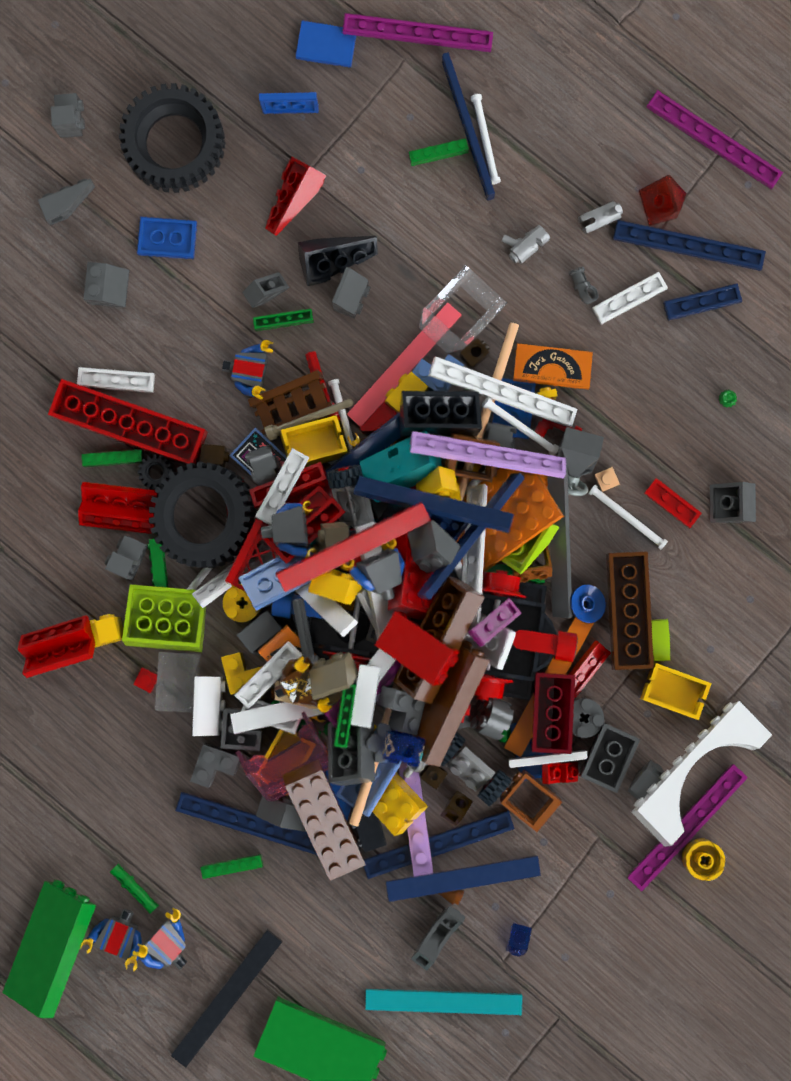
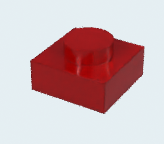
M142 667L133 685L152 693L160 675Z

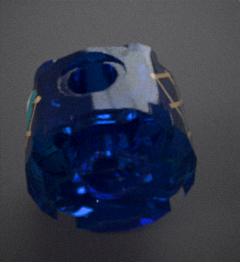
M386 731L382 759L388 760L390 763L400 764L401 761L409 766L419 767L426 739L420 736L416 738L412 734Z

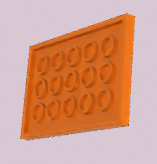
M499 468L492 482L482 481L478 484L488 486V504L510 474L521 473L525 477L500 510L514 514L509 533L490 528L485 529L483 572L564 517L539 474ZM467 494L464 495L463 502H466ZM465 530L463 531V533L460 535V537L457 539L456 542H458L459 539L463 536V534L465 533Z

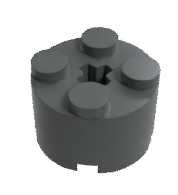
M495 422L492 424L488 423L486 429L488 440L497 441L500 443V447L514 448L515 439L512 436L513 433L516 434L517 432L516 427Z
M271 444L250 451L245 455L248 465H251L253 469L251 472L252 479L258 486L275 480L282 468L278 457L273 455L275 450Z
M489 697V701L479 699L476 703L477 715L472 719L470 727L480 734L500 740L504 736L501 735L504 730L508 731L511 725L513 710L510 709V706L512 704L498 698Z
M574 699L573 734L582 738L594 736L604 724V714L601 707L591 699ZM581 713L587 714L586 722L579 721Z

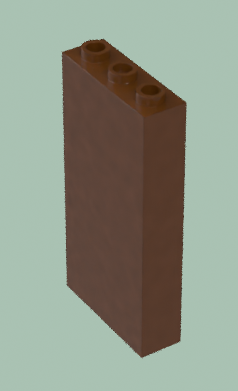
M463 640L457 655L458 660L453 667L449 668L448 676L441 684L432 704L425 702L417 735L397 730L395 732L399 740L410 750L415 748L414 750L418 749L417 757H419L417 744L421 741L423 742L424 750L421 761L425 764L440 767L490 662L484 656V652L474 648L473 643L468 640Z

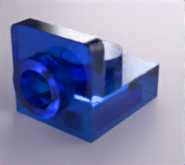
M513 923L506 951H509L514 956L525 955L528 950L532 928Z

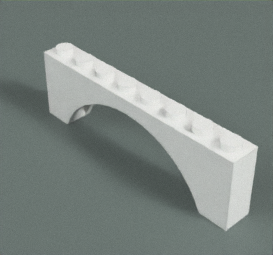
M740 701L735 703L729 702L722 709L724 711L720 717L719 715L710 722V728L708 730L704 729L697 736L699 738L697 742H692L687 746L684 756H679L672 763L674 766L670 771L667 769L659 777L661 780L657 785L656 783L651 785L647 790L648 794L635 802V808L631 812L664 847L672 846L684 832L679 808L680 794L683 782L696 761L707 752L722 746H738L749 750H756L761 748L772 736Z

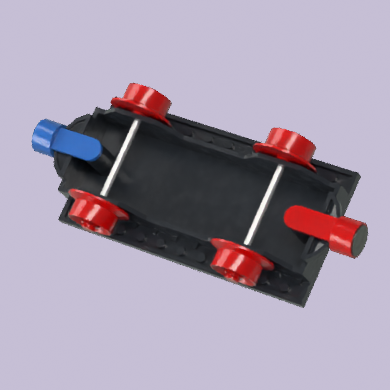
M361 555L353 559L354 567H357L356 563L362 561ZM341 566L334 568L342 573L350 574V570L345 571ZM496 570V573L483 572L482 595L485 598L481 604V613L488 616L505 600L510 598L521 614L507 625V628L516 632L509 651L508 661H505L503 670L488 664L474 694L477 695V699L489 701V697L503 699V696L530 700L532 683L535 681L536 672L544 668L553 655L554 660L574 661L578 643L577 633L558 631L556 635L553 622L545 614L546 604L544 602L547 585L521 583L520 577L507 575V571ZM452 571L449 576L458 579L455 571ZM293 591L272 602V616L289 619L292 616L297 628L292 601L302 597ZM358 596L355 598L353 618L358 623L348 632L350 633L349 643L342 641L337 636L335 629L304 600L314 652L321 659L324 658L325 661L331 659L336 653L342 652L345 654L350 652L358 671L361 664L367 665L379 648L375 646V643L365 640L366 637L360 642L355 643L356 632L360 626L358 622L359 611L363 612L368 618ZM374 627L370 637L373 639L376 633Z

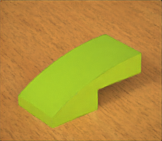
M668 619L651 620L654 661L670 660Z

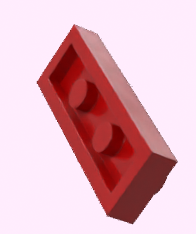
M657 478L654 479L643 493L689 529L702 514Z
M596 640L568 674L575 675L574 698L579 695L611 654L609 650Z

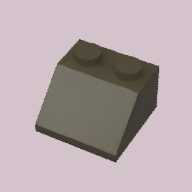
M339 652L334 654L331 659L325 661L323 658L314 662V666L309 671L313 700L350 688L359 673L350 652L345 654Z

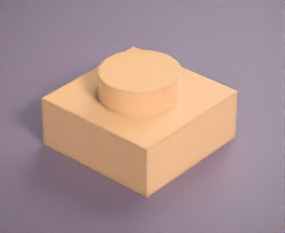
M613 467L594 475L602 492L620 485Z

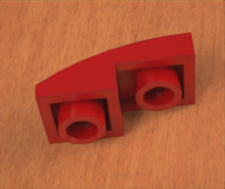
M578 762L542 764V784L578 782Z

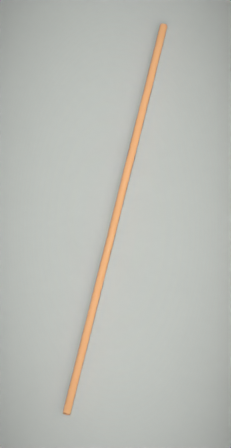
M516 323L509 324L493 374L495 379L502 380L519 327ZM482 408V429L477 438H483L491 414V410L488 408ZM465 462L463 470L473 471L475 463ZM460 477L459 479L461 501L464 499L470 478ZM394 682L392 688L402 690V688ZM385 709L381 723L389 724L392 709ZM375 762V772L378 766L377 762ZM372 782L361 784L349 824L358 827Z

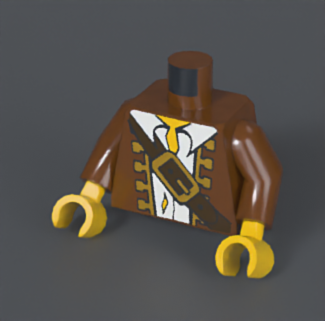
M303 656L299 659H290L282 670L281 685L274 688L275 694L278 698L288 695L290 701L294 704L313 705L318 707L322 713H326L332 708V706L327 704L329 698L325 697L324 699L319 698L316 700L312 698L309 671L313 667L309 657L304 659Z

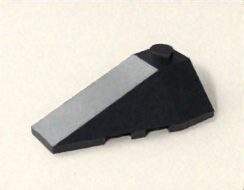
M376 236L318 238L298 242L299 260L307 286L325 283L331 280L330 277L339 272L341 274L344 273L346 267L349 268L354 264L359 265L378 254Z

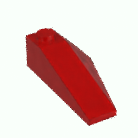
M291 156L281 177L284 180L282 188L277 190L276 196H278L277 204L271 209L265 229L277 236L318 193L324 184L326 175Z

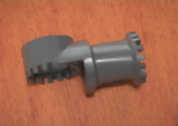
M584 266L578 267V270L575 268L569 272V276H572L575 285L574 290L579 291L580 299H583L581 301H584V304L596 301L599 297L598 291L587 281Z

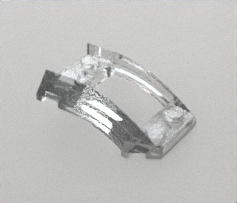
M464 265L461 271L454 276L445 288L422 309L419 328L446 353L466 348L505 307L507 302L475 274L474 271L467 265ZM460 287L487 310L461 339L434 315Z

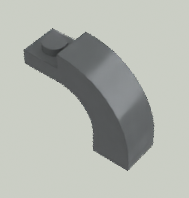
M451 906L447 909L445 908L423 937L411 960L427 971L436 961L450 936L463 923L466 917Z

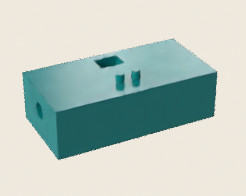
M425 430L422 431V432H420V433L429 434V433H428L427 431H425ZM411 437L360 461L363 477L407 488L415 486L438 466L442 467L440 457L410 452Z

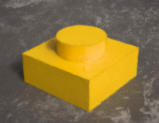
M551 387L542 388L540 392H537L538 395L553 400L558 396L556 389L551 390Z

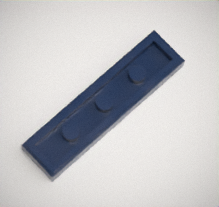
M737 283L664 301L663 305L667 320L670 321L739 304L742 302V297Z

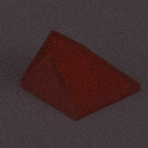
M670 175L639 190L649 226L677 219L682 209L686 192Z

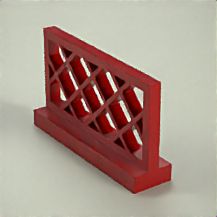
M256 518L225 580L227 584L245 591L244 587L238 584L240 581L238 577L251 571L248 564L250 559L259 557L260 563L263 565L261 555L272 552L273 558H276L271 548L259 553L257 547L259 541L263 540L261 538V527H266L267 523Z

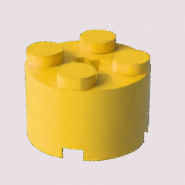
M234 586L229 588L223 597V609L226 615L236 622H251L263 610L261 608L256 611L247 593ZM242 598H244V601L248 602L247 605H244L243 609L242 606L239 605V602L242 601Z
M699 838L692 840L686 845L682 852V862L685 869L693 877L699 880L711 881L722 874L725 865V855L722 849L712 841ZM702 856H705V857H706V858H705V860H706L705 863H702V862H701V860H702L701 857H702Z

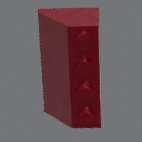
M535 674L532 752L572 754L575 675Z

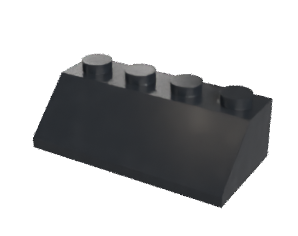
M402 391L399 414L400 437H411L412 431L420 433L424 430L431 435L450 437L451 433L477 437L482 429L479 392Z

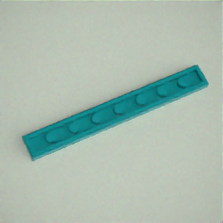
M366 989L365 1010L522 1015V994Z

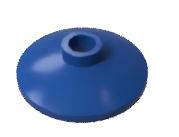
M593 585L579 586L571 596L572 612L580 621L593 623L603 616L606 602L604 595L597 587Z

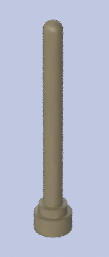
M347 399L279 426H273L272 424L266 426V435L269 441L278 439L282 429L309 423L351 407L353 400Z

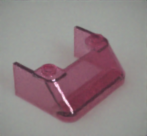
M305 711L301 714L307 725L303 726L298 732L300 741L268 760L263 755H255L247 760L240 750L236 752L246 776L267 801H276L288 794L282 775L318 759L324 772L328 770V747Z

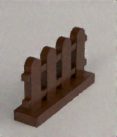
M316 370L260 394L263 397L262 400L256 397L248 399L250 407L257 408V411L254 413L256 417L260 416L264 429L261 430L263 435L266 434V426L271 424L279 426L333 405L331 401L327 402L323 391L326 388L325 384L320 383L321 380H324L322 372ZM307 386L309 387V389H308V390H305V391H303V389H302V388H305V387H307ZM291 393V395H292L291 397H289V398H286V397H285L286 395H288V394ZM312 394L313 400L316 405V407L311 410L306 399V396ZM274 401L275 404L268 405L269 402ZM291 402L295 403L299 415L294 417L288 405ZM275 409H277L282 421L277 424L271 413Z

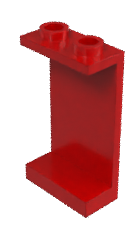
M395 611L375 646L429 684H442L448 676L446 673L448 669L457 662L459 650L451 649L407 619L408 615Z

